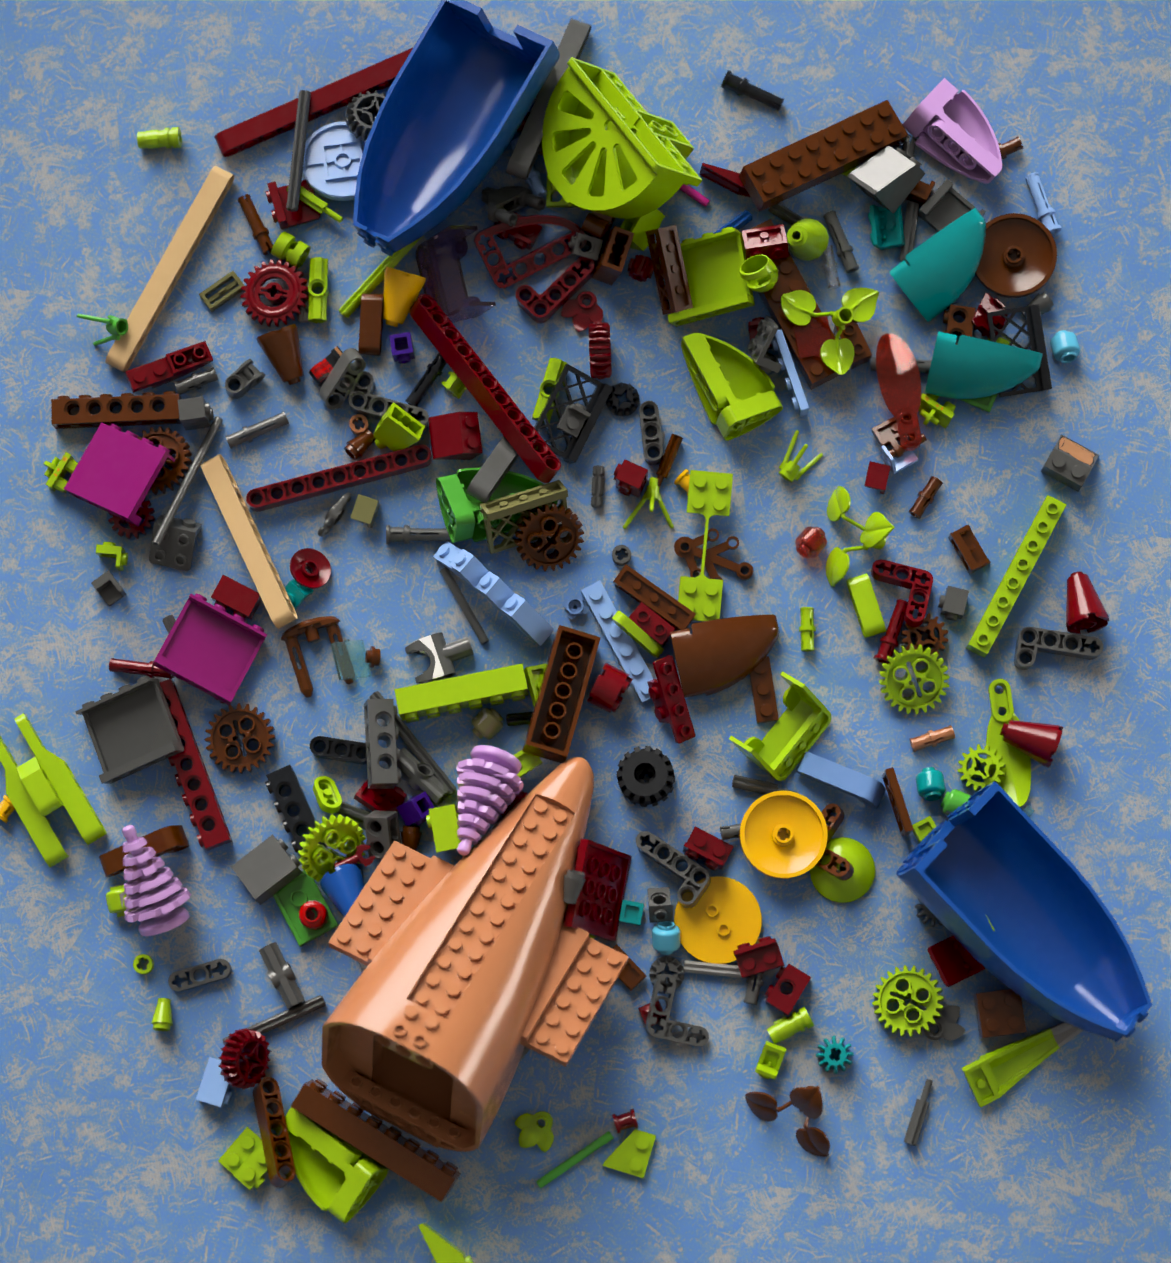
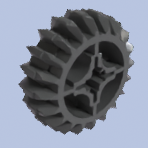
M367 90L366 95L359 93L358 98L353 97L352 103H349L347 106L346 124L349 126L350 133H355L356 138L362 137L363 142L368 138L374 123L373 113H375L376 118L386 96L385 91L382 94H378L377 90L374 93H370Z

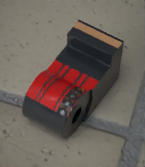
M338 346L309 371L310 376L319 387L323 385L343 353Z

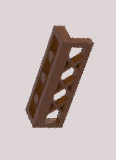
M672 225L646 231L663 315L693 308L677 226Z
M626 564L613 581L617 588L637 602L644 603L676 630L686 629L696 616L693 611Z

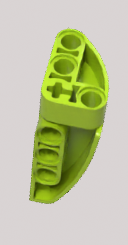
M693 333L682 337L681 349L698 396L710 422L713 425H717L725 441L735 439L756 429L782 411L783 406L774 391V383L748 355L727 342L702 333Z

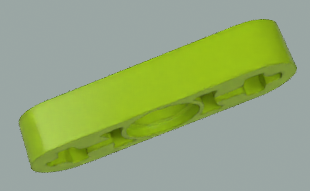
M618 610L611 618L617 626L656 659L664 651L656 641L621 611Z

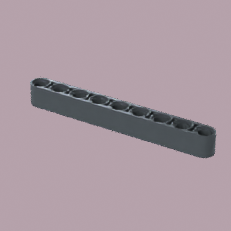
M572 18L570 19L558 47L560 58L533 104L506 169L507 174L524 180L528 179L542 146L543 121L550 97L558 81L569 67L567 62L570 58H580L589 37L591 25Z

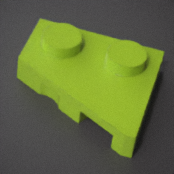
M634 1129L604 1161L603 1166L644 1178L656 1135Z

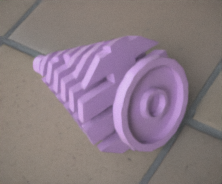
M487 745L475 746L470 754L471 759L458 762L457 773L459 777H457V785L460 790L457 789V798L459 800L457 825L460 828L457 830V837H459L461 842L458 845L457 852L460 855H469L472 848L471 845L479 843L482 838L480 835L487 833L490 827L489 824L496 823L498 816L504 813L507 805L511 804L516 797L515 795L519 794L524 787L523 781H520L521 778L517 775L522 767L521 762L514 755L502 749Z
M133 825L125 826L122 829V833L127 841L123 843V852L130 853L124 856L123 866H131L124 870V880H128L124 884V892L127 894L124 898V905L127 907L124 912L125 920L127 922L142 921L138 927L141 936H153L174 929L190 917L186 908L178 906L186 902L191 894L185 887H180L182 883L178 878L171 877L173 872L170 868L162 867L165 862L161 857H153L156 851L152 847H143L147 844V841L142 836L137 837L135 827Z

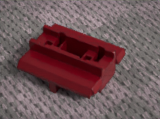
M985 293L971 321L975 326L974 329L979 330L982 333V337L986 336L990 339L986 313L1006 310L1004 309L1006 306L997 298L993 299V297ZM993 316V325L1001 330L1005 319L1001 316Z

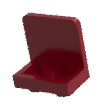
M306 180L301 181V186L314 194V190ZM275 181L267 183L269 191L265 192L268 203H273L275 209L271 211L274 223H279L281 230L318 220L321 217L319 212L299 200L298 211H288L286 205L287 187L289 185L277 187Z
M954 936L928 947L930 958L947 987L986 969Z

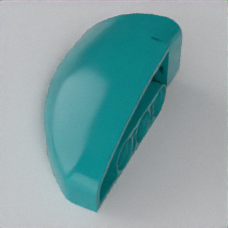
M976 208L962 215L906 255L907 261L903 260L889 271L899 287L928 322L945 309L947 310L950 304L953 305L972 281L979 266L985 243L986 221Z
M938 331L925 393L951 399H976L999 394L1017 386L1036 373L1040 368L1043 353L966 335H960L958 345H956L957 335Z

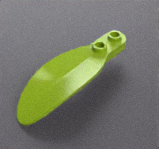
M996 679L988 687L991 717L987 727L986 745H989L990 752L995 748L997 750L996 756L1002 755L1003 757L1000 763H1005L1006 765L1005 768L1001 769L1005 776H999L1001 784H997L1021 807L1026 803L1030 793L1031 759L1004 742L1003 736L1000 735L1004 723L1008 724L1009 720H1020L1014 713L1010 684L1004 679ZM996 686L1002 687L1003 691L1001 694L995 692ZM1000 707L1006 710L1004 715L998 713ZM996 766L991 771L992 777L996 771Z

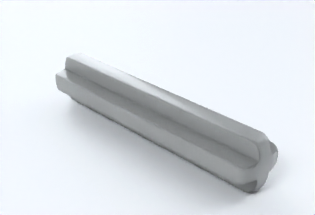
M696 961L684 962V972L742 978L739 967L736 965Z

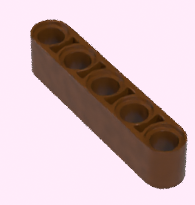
M266 1077L254 1087L253 1099L269 1180L274 1187L282 1188L295 1177L296 1170L279 1085L272 1077ZM263 1087H265L269 1093H266L263 1090ZM267 1108L271 1109L273 1114H270L267 1111ZM271 1129L276 1131L277 1136L271 1132ZM275 1150L280 1152L281 1157L275 1153ZM279 1172H282L286 1179L281 1177Z

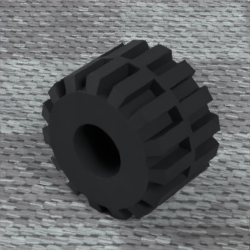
M645 746V749L636 747L632 753L628 751L624 755V760H620L618 764L619 770L617 771L618 784L625 798H628L635 805L636 803L640 804L641 807H647L648 804L656 806L658 805L657 802L661 800L664 802L668 798V793H672L674 788L673 782H675L674 770L667 755H663L662 751L657 748L653 750L651 746ZM644 774H649V777H652L648 779V782H644L641 779L644 778Z

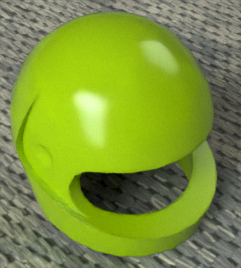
M766 255L752 256L740 266V277L746 280V285L752 291L767 292L778 281V269L774 262Z

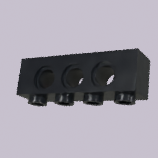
M287 765L267 774L268 781L265 784L269 793H274L277 799L274 801V805L278 813H283L285 820L282 823L286 832L292 833L294 840L291 841L295 852L298 853L299 850L304 849L299 843L306 841L304 837L298 836L297 831L299 827L305 825L314 829L316 827V820L292 766ZM285 786L291 787V794L287 797H282L280 794L281 789ZM298 806L300 813L295 817H291L289 815L290 808ZM318 842L320 845L327 846L325 843Z

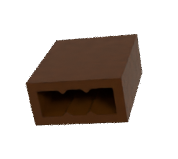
M616 226L613 227L604 240L593 273V279L609 285L615 282L622 273L634 233Z

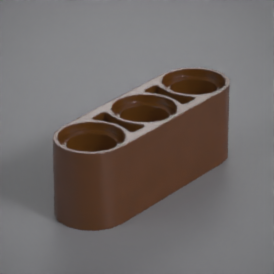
M362 293L358 347L360 355H381L383 294Z

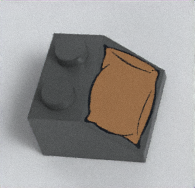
M1061 434L1041 472L1079 492L1099 454Z

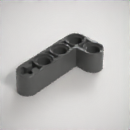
M363 371L351 390L348 399L350 408L355 414L380 420L394 402L407 413H411L415 419L423 416L424 420H421L420 423L425 426L424 430L429 427V415L425 409L373 395L375 389L373 376L369 372ZM363 379L370 380V384L366 387L359 385ZM356 399L364 400L363 405L360 407L354 406L353 403ZM378 404L385 406L382 412H375L374 407Z
M1025 627L1017 636L1014 664L1020 670L1029 669L1035 662L1037 651L1093 660L1102 653L1103 643L1096 637L1036 627ZM1024 633L1031 634L1033 642H1025L1022 635ZM1051 637L1054 640V646H1047L1044 638ZM1067 640L1073 641L1076 644V649H1068L1065 642ZM1091 644H1093L1094 649L1097 650H1095L1094 653H1091V649L1085 647H1089ZM1021 654L1028 655L1030 663H1022L1019 656Z
M640 832L636 837L638 849L684 881L677 893L678 900L685 908L694 907L711 883L708 871L651 832ZM649 839L651 845L655 847L654 851L647 844L643 847L642 841ZM662 850L670 852L667 859L659 858V853ZM680 862L688 864V868L685 871H678L676 869ZM698 874L706 876V880L701 884L694 881ZM686 892L694 894L693 899L689 902L682 900V896Z

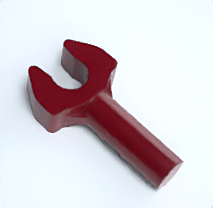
M360 844L356 846L355 855L335 863L334 866L361 863L367 867L374 861L375 856L363 858L362 852L370 849L371 846Z

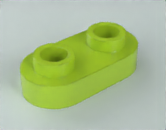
M327 776L317 777L314 780L313 792L320 809L330 814L337 813L341 808L342 798L334 780Z

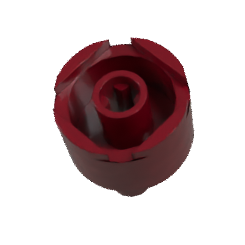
M606 663L602 668L604 669L602 675L599 674L593 685L587 702L609 713H615L623 701L621 694L628 690L633 679L629 677L630 674Z

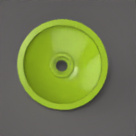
M845 837L830 839L826 848L847 859L853 865L854 873L850 879L842 881L814 866L810 870L813 886L823 897L837 903L855 901L865 895L873 884L875 877L873 857L863 844L854 839ZM824 856L821 861L822 865L828 864L831 856ZM836 864L835 867L840 871V866Z

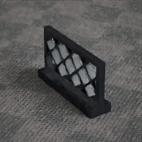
M1039 304L986 313L990 341L996 342L999 336L1002 335L1010 341L1008 344L1010 346L1014 344L1016 347L1028 349L1030 346L1031 351L1043 353L1040 368L1032 375L1035 378L1036 387L1027 388L1020 383L1012 391L999 393V398L1052 389ZM1024 312L1026 321L1020 327L1012 321V318L1016 313ZM993 316H1001L1006 320L1001 330L993 325ZM1009 323L1019 329L1013 339L1003 333ZM1021 332L1027 335L1029 339L1025 348L1015 341Z
M565 364L534 426L537 432L539 429L546 427L549 440L545 442L554 454L563 458V461L569 464L576 463L613 387L597 381L569 364ZM568 371L575 374L576 384L567 385L565 376ZM587 382L596 386L593 394L588 396L585 395L582 385ZM578 385L582 398L572 400L569 388ZM565 389L568 402L558 405L556 395L558 391ZM583 400L587 408L586 411L591 413V415L585 420L577 438L571 437L569 440V435L564 432L562 436L553 438L550 426L559 423L562 417L559 407ZM555 408L559 421L549 423L547 413ZM565 438L567 446L564 452L556 448L554 440Z

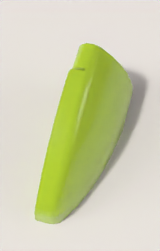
M290 1107L285 1120L296 1176L306 1193L320 1209L329 1211L342 1223L346 1224L374 1195L387 1176L389 1169Z

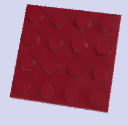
M581 839L577 849L578 856L575 870L585 873L584 879L586 881L576 904L568 903L564 916V926L575 929L579 927L589 932V935L616 942L619 916L632 856L589 839Z

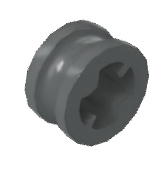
M618 545L612 551V559L617 565L623 566L631 560V551L625 545ZM621 550L626 551L625 555L628 554L627 558L623 557L622 560H618V556H615Z

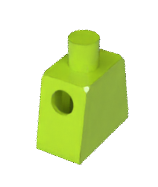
M393 402L379 420L373 433L376 438L375 444L380 449H384L386 446L392 451L405 449L420 440L425 426Z

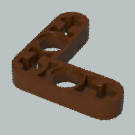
M834 803L827 805L821 812L825 821L831 824L830 826L827 825V844L844 819V811ZM832 812H833V813H837V815H836L835 817H834V816H830V814H831ZM827 848L819 862L815 865L842 881L850 879L854 873V867L847 859ZM826 855H830V862L826 865H822V858ZM836 864H838V865L841 866L842 868H846L845 872H844V871H841V872H840V871L835 867Z

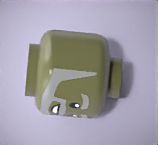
M483 708L471 721L474 726L472 731L480 739L483 737L492 739L503 728L502 721L504 719L494 708Z

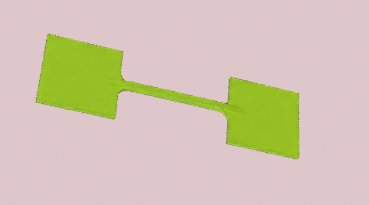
M690 470L686 513L702 514L706 519L701 573L697 577L680 576L678 602L696 614L693 621L720 619L723 580L707 578L704 575L709 519L714 515L729 516L733 482V474Z

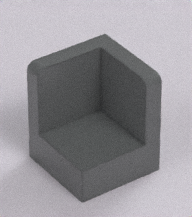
M109 570L91 583L108 606H112L127 595Z

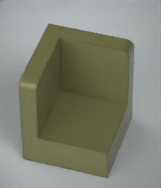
M358 494L351 519L365 523L369 528H372L380 507L379 500Z

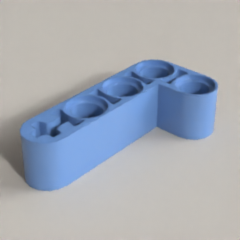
M805 752L797 770L799 774L851 795L861 803L875 809L878 808L886 791L883 784L876 779L810 752Z

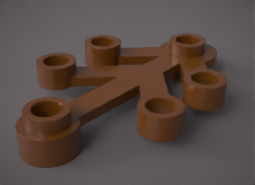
M714 528L709 529L707 542L717 541L719 538L718 530ZM715 532L717 537L711 539L709 538V533ZM704 535L694 539L680 537L674 544L675 553L679 557L685 558L691 571V577H693L695 571L701 573V569L697 567L693 556L702 559L703 550L697 547L704 543ZM731 536L726 542L706 550L705 568L710 579L723 580L718 576L713 563L736 572L737 577L741 580H748L752 577L753 567L749 563L743 562L738 564L718 556V554L729 549H737L739 546L737 537ZM732 539L737 542V545L734 547L729 545V541ZM682 544H688L689 549L687 551H683L681 549ZM747 567L749 569L748 574H742L741 568Z

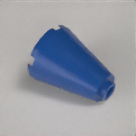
M356 864L335 867V872L332 874L327 872L320 881L323 892L343 917L346 916L365 886L362 870Z

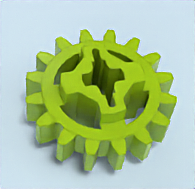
M977 744V750L969 747V754L962 753L965 758L964 761H958L963 766L957 769L958 773L964 774L960 778L961 781L968 780L966 786L970 788L974 785L973 788L976 792L979 790V787L984 788L994 781L1001 784L999 776H1005V773L1001 771L1002 768L1006 767L1005 763H1000L1003 759L1002 755L996 756L997 750L995 748L990 752L989 745L982 749ZM984 754V755H988V756H990V757L987 758V759H984V758H980L979 755ZM972 759V761H973V762H972V766H971V768H969L968 771H967L968 764H969L970 760ZM977 761H979L980 764L985 766L984 772L986 773V776L979 770V764L977 763ZM996 766V771L993 777H991V771ZM978 777L982 778L985 782H977L972 779Z

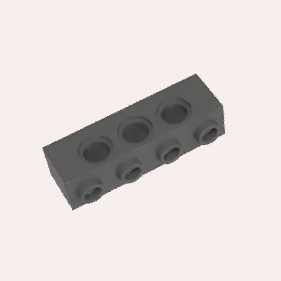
M367 699L364 703L368 789H394L401 780V770L397 769L400 750L396 748L399 731L398 727H395L394 720L397 718V706H394L393 699ZM377 719H383L386 722V726H380L377 723ZM378 740H384L388 747H381ZM379 761L387 762L389 769H383Z

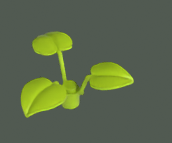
M863 287L850 289L841 299L843 307L835 312L814 313L816 301L813 295L804 290H795L781 296V307L786 318L798 326L807 325L810 322L811 316H832V322L839 327L835 340L829 339L823 343L820 356L828 368L838 375H843L851 367L855 351L849 339L843 338L839 340V337L845 329V325L852 320L863 323L874 315L879 291Z
M838 486L832 493L827 504V516L834 522H837L842 517L845 521L863 530L860 535V542L863 543V546L847 547L843 550L836 547L830 552L825 569L827 579L833 587L844 578L849 569L850 559L848 554H846L847 552L868 550L869 548L881 550L885 546L886 537L895 528L880 512L872 513L867 519L865 527L848 518L845 513L850 508L851 500L848 491L842 486Z

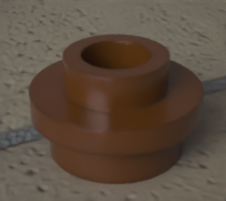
M371 646L370 650H366L365 663H369L370 668L380 664V649H375V646Z

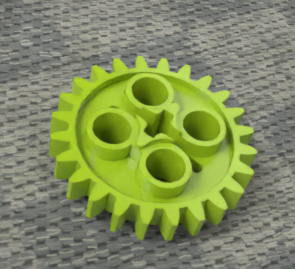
M910 644L909 650L906 651L905 647L901 646V653L893 650L895 657L887 656L889 664L882 663L886 671H879L880 676L884 677V679L879 680V684L885 686L880 690L882 693H887L884 697L886 701L892 699L890 702L891 707L898 704L897 709L899 712L905 707L907 714L910 713L911 709H914L917 715L919 708H922L926 713V706L929 705L934 709V701L942 702L939 695L946 696L943 688L949 687V684L944 680L949 679L950 676L944 672L948 670V667L941 666L944 660L943 658L937 659L939 655L937 652L930 654V647L923 651L922 645L919 644L917 650H915L913 645ZM920 661L926 662V667L923 670L915 668L916 664ZM907 662H910L922 694L921 697H918L915 686L911 681L912 677L908 670ZM898 669L906 670L903 677L895 676V672ZM925 682H933L931 689L924 690L922 688ZM909 688L913 690L911 696H902V692L905 689Z
M331 814L329 820L323 816L321 824L315 821L316 827L314 829L308 827L310 834H303L306 841L299 843L304 849L298 851L302 856L299 859V862L303 864L301 868L306 874L319 882L327 872L332 874L336 871L335 861L339 862L355 855L356 846L365 844L362 841L366 839L362 834L363 829L358 826L359 824L348 816L344 818L339 814L336 818ZM318 842L325 843L327 846L333 849H338L340 852L345 853L347 855H340L336 851L332 849H327L325 846L318 844Z
M904 965L903 971L900 972L895 967L896 974L893 975L887 971L889 978H880L884 984H876L879 993H873V996L878 1000L872 1002V1004L879 1008L874 1013L875 1015L882 1014L878 1021L880 1023L886 1021L884 1025L886 1030L892 1026L893 1034L900 1030L901 1037H904L906 1032L909 1033L910 1037H913L914 1031H917L921 1036L922 1028H925L928 1032L930 1031L929 1023L937 1025L934 1017H942L937 1010L944 1009V1006L939 1004V1002L945 1000L944 996L938 995L943 990L941 987L935 988L939 983L937 979L930 981L933 976L931 973L924 976V968L917 972L916 966L913 965L911 971H909L907 966ZM901 982L909 983L906 991L901 992L898 990V985ZM921 991L929 993L925 1001H920L917 998ZM891 992H895L905 999L911 997L914 1003L926 1007V1010H921L911 1003H908L906 1006L902 999L892 996ZM896 1001L899 1003V1008L893 1012L889 1011V1004ZM911 1011H918L919 1017L917 1020L911 1021L908 1019V1014Z

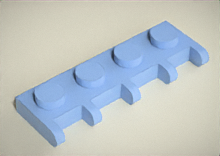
M779 329L771 345L774 351H778L779 358L777 360L782 365L780 370L785 371L786 378H784L786 388L792 391L793 398H791L793 408L798 410L799 416L802 417L808 414L809 406L783 331Z

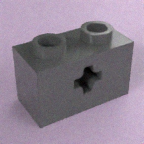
M203 396L178 400L180 422L186 431L209 428L211 426V420H214L213 409L210 408L209 402L206 403Z

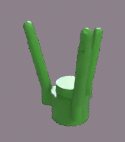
M85 314L76 315L78 318L106 323V330L112 336L94 342V346L112 340H120V335H125L128 331L127 319L108 315V319Z

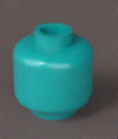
M926 767L916 776L917 792L924 800H938L946 791L943 773L935 770L934 767Z

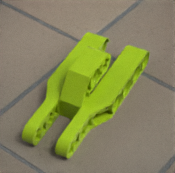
M23 713L14 719L35 757L18 767L0 736V762L5 769L6 794L45 862L51 868L69 856L61 845L62 841L52 830L51 822L45 817L46 815L64 805L87 845L103 837L107 832L68 764L46 750L28 717Z

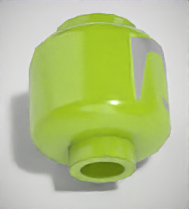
M124 885L110 887V891L106 893L108 911L112 914L117 913V917L125 916L124 912L127 909L124 905V898L127 895L124 892Z

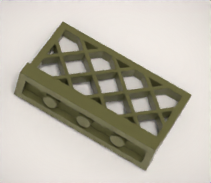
M557 480L480 504V511L484 517L489 553L493 554L517 546L514 542L516 539L512 537L518 530L517 524L523 523L521 517L530 516L528 510L531 511L538 506L543 509L544 504H547L550 508L552 502L560 500L559 506L562 504L565 510H567L566 498L568 497V490L562 482ZM522 513L516 523L510 520L513 514ZM501 519L502 521L496 529L491 527L490 521ZM552 520L545 522L544 526L550 525ZM506 523L513 525L508 534L501 532ZM498 535L504 537L501 544L494 546L493 542ZM533 537L531 541L538 540L539 537Z

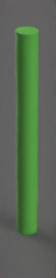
M609 1131L538 1179L536 1183L540 1188L544 1187L611 1141L614 1137Z

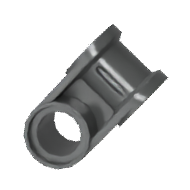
M251 359L246 360L225 380L227 394L233 399L243 397L244 394L264 379L265 374L253 365ZM234 383H238L241 385L240 388L235 391L231 390L230 386Z

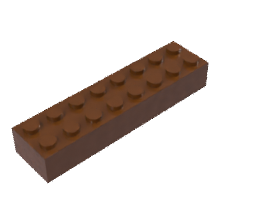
M885 100L743 166L739 178L760 212L863 164L888 145L893 149L901 146L908 134L889 101Z
M769 219L751 229L774 226V224ZM788 251V257L772 260L778 269L776 285L767 292L758 293L772 319L778 325V330L782 329L788 349L809 388L812 390L840 376L828 368L820 356L823 343L829 339L835 340V336L824 316H811L810 322L807 325L798 326L791 323L784 315L781 307V296L795 290H804L811 293ZM816 303V308L813 312L822 313Z
M311 1079L304 1083L291 1104L292 1108L440 1202L448 1196L461 1174L457 1171V1166L448 1161L446 1163L438 1159L440 1156L431 1150H423L420 1148L421 1144L418 1141L401 1136L402 1132L393 1126L389 1128L382 1124V1119L373 1114L371 1116L368 1115L355 1102L353 1104L345 1100L346 1096L336 1090L332 1092L327 1089L328 1085L323 1081Z

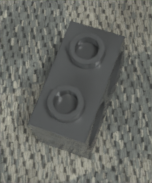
M374 810L364 817L366 844L371 846L368 849L369 856L374 855L375 859H383L394 840L401 843L398 812Z

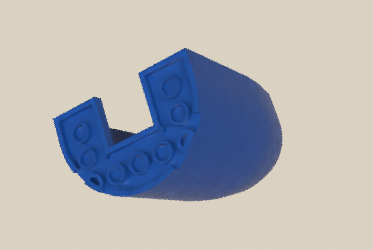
M441 0L392 82L365 143L358 170L353 225L358 230L357 234L364 238V243L373 248L378 246L382 248L381 251L392 256L393 253L421 238L441 224L469 198L506 150L558 62L560 53L554 41L518 24L513 31L516 36L514 37L493 27L481 7L466 0Z
M995 781L969 797L968 801L961 807L959 806L946 817L948 821L945 820L936 826L903 861L904 864L898 868L897 876L981 965L1029 1004L1060 1021L1114 1040L1115 1042L1124 1036L1126 1038L1129 1037L1136 1030L1134 1027L1136 1021L1140 1023L1149 1015L1147 1011L1151 1008L1152 1003L1132 950L1116 920L1073 863Z

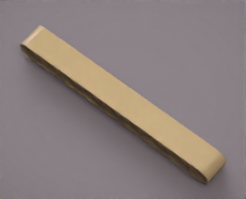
M218 454L201 464L202 471L273 624L276 628L280 629L298 619L297 613L224 457Z

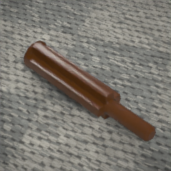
M671 435L657 469L656 475H658L659 487L663 479H667L683 440L679 435Z

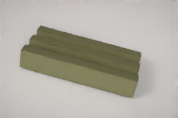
M231 271L201 292L199 296L209 310L213 312L241 293V287L245 285L236 273ZM232 278L235 279L233 282H231V283L228 284L226 287H224V288H222L221 290H219L216 294H214V295L211 296L210 298H208V299L206 298V296H208L209 294H211L212 292H214L216 289H218L219 287H221L222 285H224L226 282H228V281L231 280ZM236 285H239L238 287H236L235 289H233L232 291H230L228 294H226L225 296H223L222 298H220L218 301H216L215 303L211 304L213 301H215L216 299H218L219 297H221L223 294H225L226 292H228L229 290H231L233 287H235Z

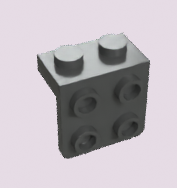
M770 316L761 319L757 326L758 332L755 338L750 340L747 349L748 354L756 364L760 365L759 368L767 373H771V371L779 373L782 365L773 354L766 352L778 329V325Z
M166 514L160 515L154 522L152 541ZM174 516L160 546L153 545L151 541L149 561L153 564L184 571L190 570L195 539L201 532L202 524L196 523L193 519L182 520Z

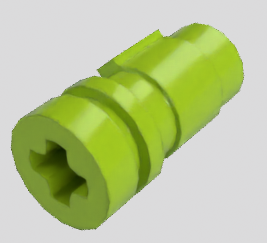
M172 127L171 130L170 128H165L164 130L137 132L139 149L161 147L170 149L172 146L173 148H181L180 127Z
M805 1006L798 1009L799 1012L796 1013L794 1011L792 1016L788 1018L784 1016L773 1022V1026L767 1028L774 1044L792 1037L799 1031L804 1032L805 1028L809 1029L815 1026Z

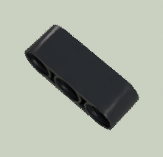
M316 736L310 742V750L318 758L362 765L367 764L366 758L360 759L357 757L360 749H366V743L324 736ZM319 742L326 744V748L322 752L315 751V745ZM340 745L347 747V752L342 756L336 754V749Z

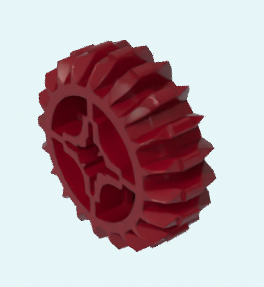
M602 322L590 323L588 326L590 375L592 378L598 379L610 378L612 375L610 325Z
M247 1028L235 1030L233 1034H229V1039L224 1040V1048H220L222 1055L218 1057L221 1059L218 1067L222 1069L220 1075L224 1077V1081L232 1085V1087L248 1089L255 1087V1084L259 1083L262 1077H266L265 1070L269 1069L267 1064L271 1060L268 1058L271 1051L267 1049L269 1043L265 1041V1036L256 1030Z

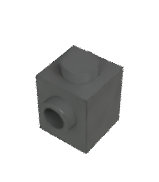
M948 586L945 596L941 595L938 607L942 608L940 614L945 615L946 619L952 621L962 619L969 591Z

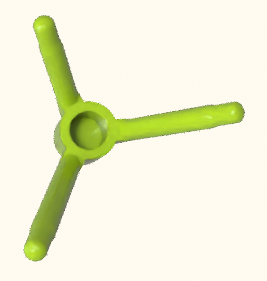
M650 478L646 492L623 525L624 529L632 522L646 500H650V512L654 511V503L658 501L669 527H674L659 493L658 478Z

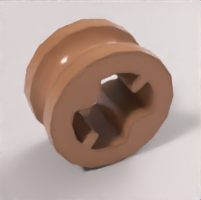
M357 414L351 417L349 426L354 434L360 435L369 429V423L365 416ZM358 420H362L365 426L363 428L360 427L359 430L356 429L355 421L358 423Z

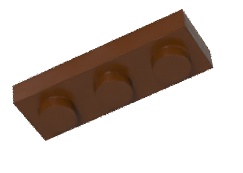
M766 656L749 674L757 724L779 720L770 658Z

